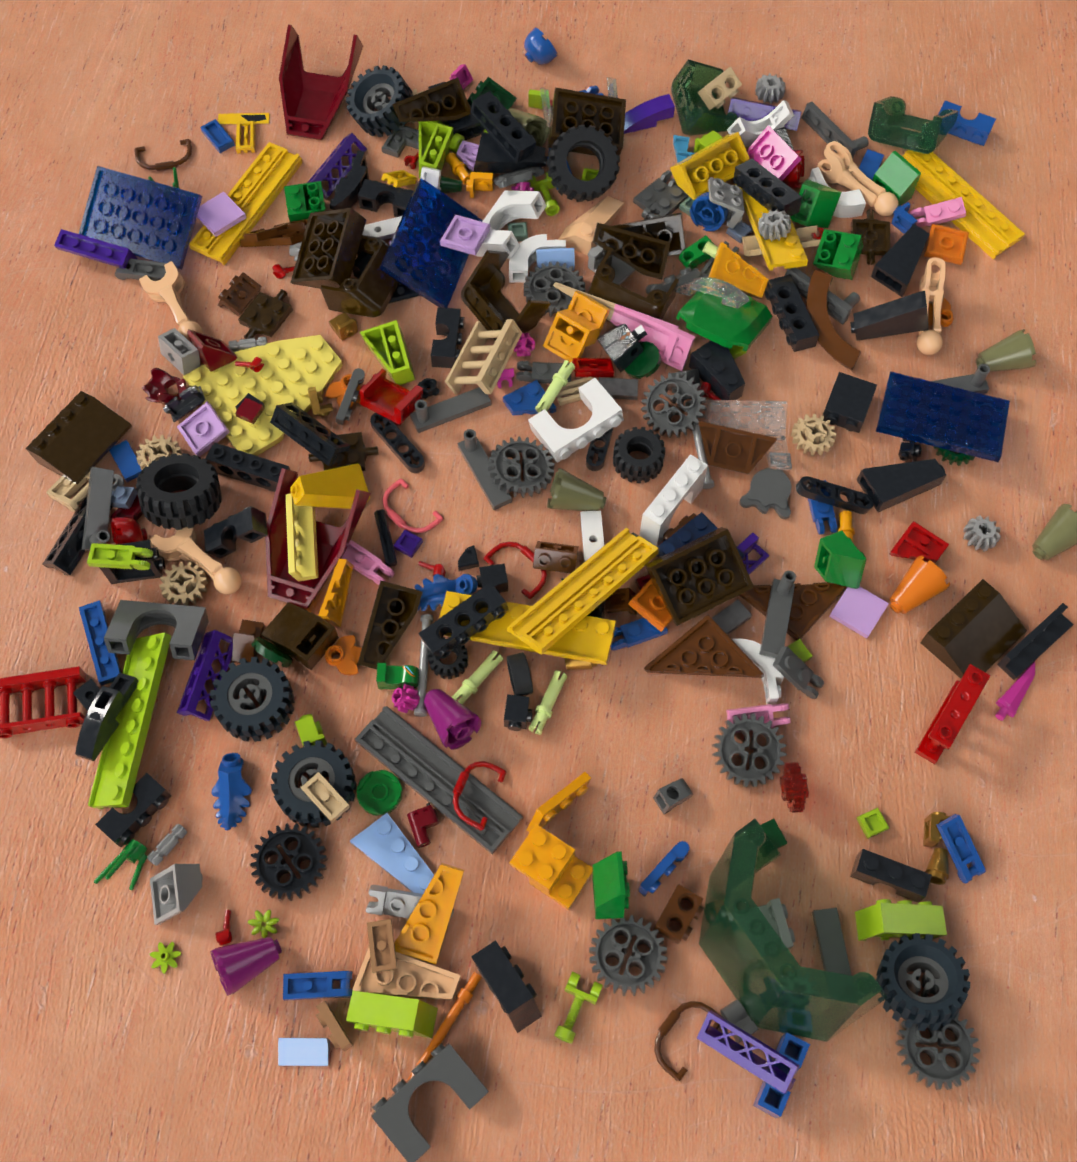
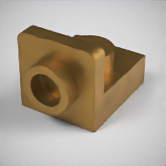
M342 313L329 320L330 327L342 341L358 332L356 320L354 318L350 319L346 313Z
M316 386L308 388L313 415L318 414L319 417L329 415L330 411H333L332 404L320 406L323 403L321 391L317 392Z
M933 812L924 819L923 846L934 847L942 840L936 825L950 816H947L944 812Z

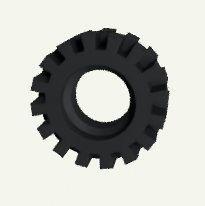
M465 644L459 645L452 650L457 655V659L450 665L443 664L440 659L437 661L429 651V664L432 671L434 670V674L437 676L440 674V677L443 679L445 676H448V679H452L453 675L457 678L460 672L463 674L465 672L464 668L468 666V653Z

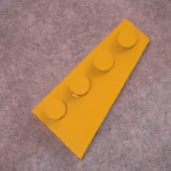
M441 863L394 942L395 952L429 963H437L463 877V869Z

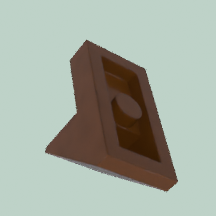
M242 619L239 633L233 634V662L240 663L239 659L246 658L247 662H251V657H257L258 652L251 644L256 637L262 638L261 633L265 628L263 622Z

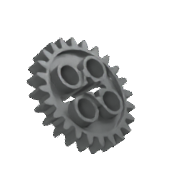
M558 261L556 265H552L549 262V266H545L542 263L541 269L535 267V272L530 271L524 283L526 302L529 300L549 301L551 305L544 315L549 312L550 317L553 316V313L557 314L558 311L568 309L572 297L553 286L555 282L585 292V282H583V276H579V271L573 272V266L566 268V263L559 266Z
M669 372L666 379L661 375L660 382L654 379L655 386L648 385L650 392L643 393L647 399L641 400L642 404L646 405L641 408L642 412L646 413L643 415V418L645 420L650 419L647 425L649 427L654 425V432L660 429L661 436L667 432L669 438H671L672 433H675L678 438L681 431L687 435L686 429L688 428L694 431L693 424L699 425L698 418H704V414L701 411L707 410L706 406L702 405L707 400L702 397L705 393L703 390H699L700 384L694 385V378L688 381L687 374L681 378L679 372L676 373L675 377H672ZM670 388H677L675 394H667ZM660 395H664L673 404L677 403L678 407L687 412L688 415L682 414L675 406L671 407L668 401L660 398ZM685 400H693L690 406H683ZM658 404H665L661 411L655 410ZM674 415L680 416L679 421L675 423L671 422V418Z
M518 436L517 441L510 437L509 443L503 440L502 446L497 444L496 450H492L491 457H489V477L494 478L493 484L500 483L499 490L506 488V494L513 491L514 497L518 493H521L522 498L525 497V493L533 497L534 491L540 494L541 488L546 490L547 484L551 483L554 475L555 463H552L553 456H548L549 450H543V444L537 446V440L530 443L529 437L525 441H522L520 436ZM519 452L522 453V470H524V471H523V480H524V482L521 481V477H520V474H521V465L519 464V460H520Z
M745 713L741 715V720L737 716H733V723L729 720L725 721L727 728H718L722 735L714 736L719 743L712 744V747L718 749V752L713 753L712 756L719 757L720 759L715 765L722 764L723 767L720 773L727 771V780L735 777V785H738L741 780H743V787H747L749 781H751L753 787H757V780L764 785L766 784L765 777L773 780L772 772L780 773L776 766L785 764L780 760V757L787 755L781 752V748L786 747V744L779 742L784 736H777L775 734L779 727L770 728L771 720L763 723L764 716H760L758 720H756L755 713H752L749 719ZM750 730L753 731V736H752V738H751V742L749 741V740H750V736H749V731H750ZM736 731L744 735V741L741 744L737 743L734 739ZM759 734L764 735L766 738V744L763 747L757 743V736ZM750 743V748L754 749V753L749 754V770H746L748 752L744 748L748 747ZM734 754L741 756L742 762L740 766H735L732 763V756ZM756 757L763 759L764 766L762 769L755 767L754 760Z
M633 915L630 916L629 921H625V918H620V922L617 923L615 919H611V926L604 922V932L597 929L596 935L598 938L591 939V943L596 946L589 948V953L595 955L589 958V963L596 964L592 967V973L600 972L597 976V981L605 979V989L613 985L614 994L619 988L622 989L623 996L626 995L627 990H631L632 995L635 996L636 989L638 988L644 994L645 985L647 984L650 988H653L654 982L652 979L660 981L661 976L658 972H665V967L661 963H667V957L662 955L667 952V947L660 946L664 943V938H656L659 933L658 929L650 931L651 922L646 926L642 925L643 918H640L637 923L634 922ZM623 935L627 938V942L619 944L615 941V937ZM637 936L632 948V956L628 958L624 974L620 975L619 971L624 963V954H627L632 937ZM645 944L650 948V951L641 953L637 947ZM614 957L619 963L616 966H609L606 960ZM636 966L641 969L642 973L634 976L630 974L629 968Z
M959 1013L955 1019L952 1018L947 1026L944 1027L941 1023L938 1030L931 1031V1027L928 1025L929 1039L921 1036L918 1024L913 1023L912 1027L908 1028L904 1026L906 1021L901 1022V1026L905 1030H899L897 1034L903 1040H898L896 1045L903 1047V1050L899 1051L897 1055L905 1056L906 1060L901 1065H909L911 1067L907 1074L911 1075L915 1072L917 1074V1083L925 1079L927 1088L934 1082L936 1090H940L942 1084H944L947 1090L952 1089V1082L956 1087L962 1085L960 1078L965 1082L970 1079L966 1072L973 1074L976 1071L971 1064H977L980 1061L973 1056V1054L980 1052V1049L973 1047V1044L979 1040L978 1038L970 1037L974 1028L966 1029L965 1025L968 1020L965 1019L960 1022L958 1020ZM946 1029L954 1033V1042L949 1041L945 1037ZM937 1042L938 1046L940 1047L954 1046L959 1047L960 1051L945 1048L938 1052V1049L936 1047L922 1048L917 1047L915 1043L931 1046ZM921 1052L929 1055L931 1059L930 1065L922 1063L920 1060ZM946 1055H950L955 1059V1068L947 1065Z

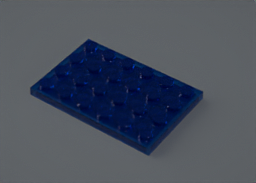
M97 166L79 234L128 248L136 257L161 263L172 261L178 269L182 270L202 196Z
M421 178L416 184L379 269L436 306L448 308L469 254L440 245V240L455 215L481 222L483 220Z
M890 372L876 432L999 463L1002 455L1010 401Z

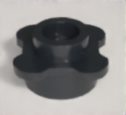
M426 378L418 383V386L423 388L422 398L426 399L432 395L437 396L440 393V390L436 387L437 382L435 379Z

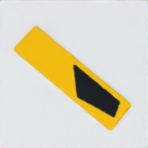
M269 113L218 114V123L222 125L237 124V122L255 121V124H268Z

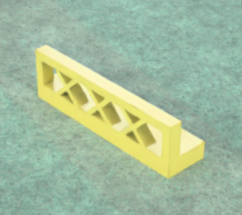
M291 493L286 494L289 574L298 582L319 578L315 507L296 506Z

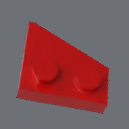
M913 521L889 555L914 560L918 556H923V561L928 562L931 560L936 563L949 544Z

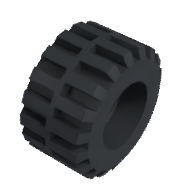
M633 427L632 431L627 429L624 431V434L621 433L618 439H616L613 452V466L616 467L615 471L617 474L621 473V478H628L629 482L635 480L637 481L636 483H641L644 480L646 483L650 481V478L654 479L657 477V474H660L665 457L664 441L660 440L658 433L654 435V431L651 429L647 431L645 427H641V429ZM642 451L649 457L646 459H635L629 453Z

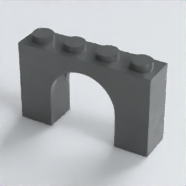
M120 600L104 636L108 653L130 655L138 635L144 629L163 624L175 628L170 641L173 658L195 660L209 623L206 607Z
M442 1043L439 1044L430 1053L433 1057L426 1064L421 1061L411 1071L414 1075L408 1081L404 1079L399 1081L392 1088L394 1094L387 1100L385 1097H382L372 1107L374 1112L371 1114V1117L407 1162H416L431 1147L412 1123L408 1114L411 1095L420 1085L429 1081L446 1083L456 1092L469 1110L489 1092L449 1043L445 1046Z

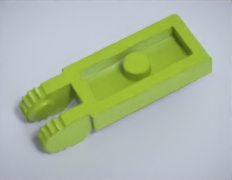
M92 543L87 564L90 567L149 570L151 564L147 561L135 560V556L152 558L153 551L148 548H137L129 545Z

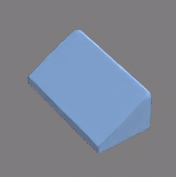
M574 248L536 249L538 268L541 269L542 263L545 266H549V262L552 265H556L558 261L559 266L566 263V268L573 266V271L575 270Z
M278 1038L279 1066H329L330 1039Z

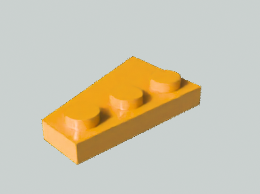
M720 242L708 280L762 298L768 279L752 265L746 263L736 252L734 253L724 242Z
M347 559L338 560L318 615L332 626L341 627L354 567Z
M586 772L582 773L537 808L526 830L530 833L535 824L544 827L562 809L565 810L573 802V799L577 796L579 798L583 796L589 789L587 785L591 777Z

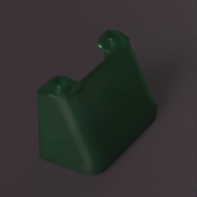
M688 59L674 78L671 92L683 134L689 136L708 134L713 130L717 133L725 132L738 119L734 112H729L726 115L723 105L718 109L714 107L709 110L697 93L724 72L723 69ZM712 92V96L717 99L716 94Z
M890 96L874 102L868 135L875 142L929 154L938 148L956 123L959 111L946 109L939 115L934 116L933 120H927L906 115L905 101L899 97Z

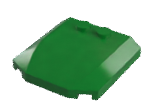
M712 282L704 284L680 309L676 319L680 320L682 318L687 323V329L726 348H732L733 345L742 346V351H747L769 325L773 316L766 305L753 300L750 296L742 295L733 288Z

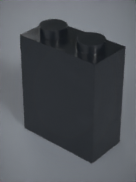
M839 372L822 415L824 416L823 421L830 420L831 425H837L848 431L859 433L877 384Z

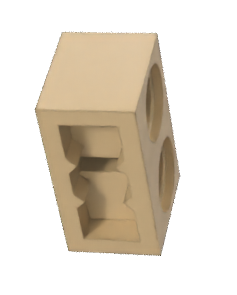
M729 67L697 93L709 110L714 107L718 109L726 103L724 100L726 97L729 96L731 99L739 92L737 89L742 83L732 68ZM725 81L729 83L730 88L726 86ZM712 92L716 94L717 99L712 96Z

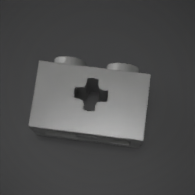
M174 328L158 336L161 354L183 375L200 367L199 350L178 330Z

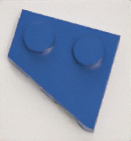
M535 380L503 396V402L513 416L526 413L538 414L535 407L540 402L545 391L539 382ZM554 403L549 408L550 413L556 412Z

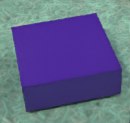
M404 530L395 542L394 549L412 558L423 543V539Z

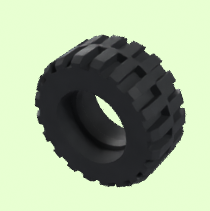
M579 125L577 128L573 126L566 132H563L550 149L549 159L547 160V167H549L548 176L553 180L551 182L553 187L556 186L561 195L563 193L567 195V199H577V202L591 201L603 195L615 182L616 175L620 169L618 166L620 155L616 154L618 151L617 146H613L611 143L613 139L610 135L606 137L604 135L605 131L602 129L597 131L595 126L592 125L589 127ZM574 148H588L597 156L600 169L597 176L592 180L582 181L570 173L567 166V156Z
M183 453L182 455L171 454L169 457H160L158 461L154 460L149 463L148 467L145 466L137 478L136 490L142 513L150 522L159 527L162 525L165 529L175 528L176 530H182L184 527L189 529L193 528L196 524L201 525L205 523L206 519L213 517L214 512H217L222 501L218 473L215 467L204 458L201 460V457L196 455L190 456ZM178 490H186V491H183V492L172 493V492L178 491Z

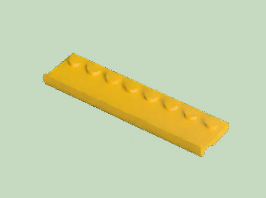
M268 142L228 193L232 201L245 213L246 219L217 237L203 225L189 243L190 249L226 265L240 246L239 241L244 239L243 235L251 232L284 189V186L287 185L303 164L300 154L294 155L289 153L287 149Z
M922 142L910 148L902 155L921 172L915 189L932 205L962 197L966 216L951 222L961 231L969 232L968 237L992 259H995L996 256L1023 239L1024 232Z
M742 189L744 208L769 271H773L774 267L781 266L784 269L807 266L808 259L792 220L791 229L787 233V237H781L780 241L774 239L771 242L770 238L764 240V237L760 236L758 222L763 213H769V210Z
M625 528L507 627V632L512 633L542 655L642 569L645 564L657 556L659 548L640 536H634L629 533L628 528Z
M447 591L439 618L472 595ZM506 601L509 609L506 611V614L501 619H495L488 624L484 631L477 632L470 637L471 641L538 653L515 635L507 632V627L532 607L529 605ZM481 608L478 613H485L488 608ZM586 616L543 654L607 665L616 621ZM469 620L463 621V622L461 623V626H466V625H468V624L470 623V621H469ZM446 633L444 636L451 637L452 633Z

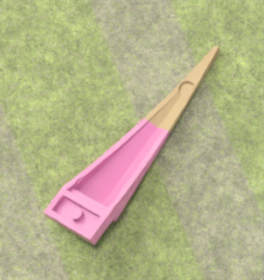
M557 282L553 284L555 288L572 298L575 291H579ZM582 292L611 309L606 319L618 327L626 324L632 332L641 325L648 335L639 340V342L647 341L653 343L659 349L660 358L663 363L680 371L684 369L695 336L678 329L679 326Z

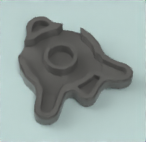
M531 167L501 174L493 178V183L499 188H504L512 184L532 179V174L535 177L543 175L545 173L544 168Z
M772 464L769 468L757 472L752 478L750 490L741 497L739 504L743 508L756 507L762 514H766L770 508H773L781 519H788L791 514L788 498L791 494L792 486L782 467L778 464Z

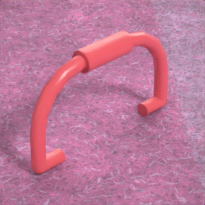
M403 479L397 480L384 493L382 501L387 516L401 529L404 528L413 533H423L433 529L443 521V517L437 511H434L433 515L437 518L423 528H413L408 526L393 509H390L388 506L389 494L399 485H402L405 489L409 487Z

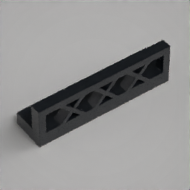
M294 403L276 405L270 423L327 466L334 465L338 453L349 451L351 445Z
M88 496L81 502L79 508L42 564L45 567H55L65 575H71L86 550H82Z
M1062 603L1007 653L997 665L1015 680L1074 625L1062 614L1068 606Z

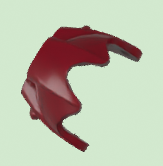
M153 368L151 370V379L142 387L148 395L145 399L154 403H168L175 397L182 400L179 394L187 389L186 380L171 376L162 369ZM176 384L179 393L169 394L168 388Z

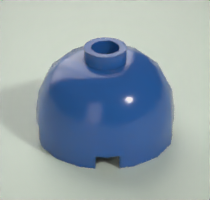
M535 27L524 41V48L527 52L525 57L531 63L534 61L536 64L545 65L557 56V51L550 40H546L542 36L543 32Z
M709 192L699 195L690 208L692 221L697 227L698 225L705 227L704 231L719 229L726 221L729 212L727 208L709 200Z

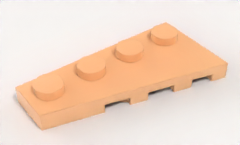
M368 948L352 991L453 1000L461 975L395 952L397 970L372 973L370 948Z

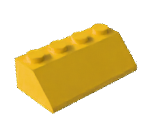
M739 132L726 135L670 167V170L677 185L695 200L699 195L709 192L708 180L710 177L719 178L726 182L734 177L735 167L750 160Z

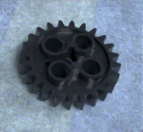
M286 823L285 830H281L279 826H276V833L274 834L268 830L269 838L266 839L261 836L262 846H254L259 852L251 854V857L256 860V862L250 864L253 869H257L251 873L254 878H258L255 882L256 885H263L261 889L263 893L270 890L269 896L271 898H274L278 893L280 901L284 899L285 895L292 901L294 894L301 899L302 891L304 890L310 894L309 886L318 887L315 881L316 878H324L320 870H327L326 865L321 863L328 860L326 855H321L326 851L324 846H319L322 840L320 838L315 839L316 833L314 831L308 834L306 826L300 831L298 824H295L293 829H291L289 824ZM290 842H298L296 849L288 850ZM278 845L282 846L301 875L300 879L296 878L288 866L286 860L277 849ZM278 855V860L274 864H268L270 856ZM311 860L308 868L300 869L302 861ZM283 874H291L288 882L280 883V878Z

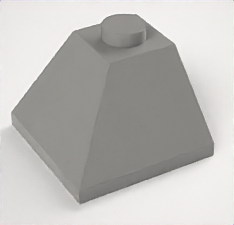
M173 864L150 878L155 925H159L183 912L202 888L200 864Z

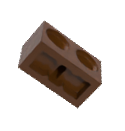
M678 884L653 930L658 929L660 934L677 944L680 943L681 939L686 941L693 929L689 924L693 918L698 920L704 909L700 905L703 898ZM688 900L692 904V909L688 911L682 909L680 901ZM672 920L678 921L681 925V930H671L668 923Z

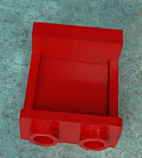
M384 369L374 374L371 380L366 385L364 384L359 391L360 405L399 425L415 410V403L418 400H422L423 388L418 385L409 391L386 379V370Z

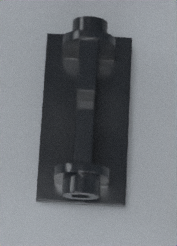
M190 385L179 394L182 400L175 397L168 403H165L163 410L167 414H171L174 423L206 400L201 386Z
M921 420L918 421L917 426L909 423L905 427L903 441H908L909 443H901L898 455L902 461L912 459L915 462L917 457L921 456V441H924L926 436V430L922 427Z

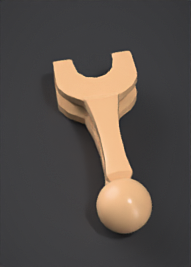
M836 141L828 143L824 150V156L827 159L820 161L816 167H819L824 180L831 184L838 183L852 191L860 189L864 200L870 207H874L879 215L885 217L892 215L898 207L897 197L891 192H886L885 188L869 179L853 162L852 155L846 147Z
M937 257L928 260L925 274L919 283V292L925 291L927 314L929 301L933 302L932 330L919 331L917 338V348L925 355L937 353L943 344L940 334L942 331L941 307L944 297L945 261ZM937 265L940 268V271L937 273H933L931 271V266Z
M170 261L164 265L166 273L161 280L152 281L147 275L139 280L143 289L153 301L165 302L170 306L177 324L180 325L178 331L190 341L187 334L188 329L202 334L203 330L198 323L189 320L183 309L180 293L184 288L185 281L177 267Z
M184 527L182 530H176V534L170 538H162L155 534L149 539L154 547L158 548L160 557H163L165 561L182 559L186 562H191L194 566L199 565L200 569L211 577L215 588L220 593L233 594L240 588L242 579L239 572L231 567L223 568L221 563L204 553L196 545L197 537L193 528L188 529V527Z

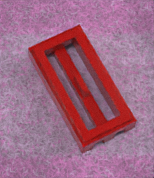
M573 358L572 363L575 365V377L614 376L615 372L610 358Z

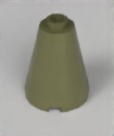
M514 108L508 109L529 135L533 136L536 146L542 147L549 134L547 121L542 117Z
M1025 329L1019 330L978 354V358H976L977 367L980 364H986L990 367V372L1034 367L1036 360H1032V355L1036 354L1029 333L1024 334Z
M559 468L550 489L552 499L548 498L547 508L599 511V509L604 508L606 497H604V492Z
M1062 504L1058 507L1032 545V552L1038 559L1049 560L1077 545V511L1074 512L1070 509L1072 505Z

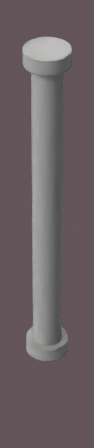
M693 400L685 402V406H690ZM693 424L694 431L692 432L698 459L708 465L699 425ZM707 467L703 489H710L715 486L714 481L711 480L709 467Z
M421 615L422 630L431 625L433 622L432 615ZM422 639L417 693L420 701L416 709H414V715L418 717L427 716L424 699L427 689L429 649Z

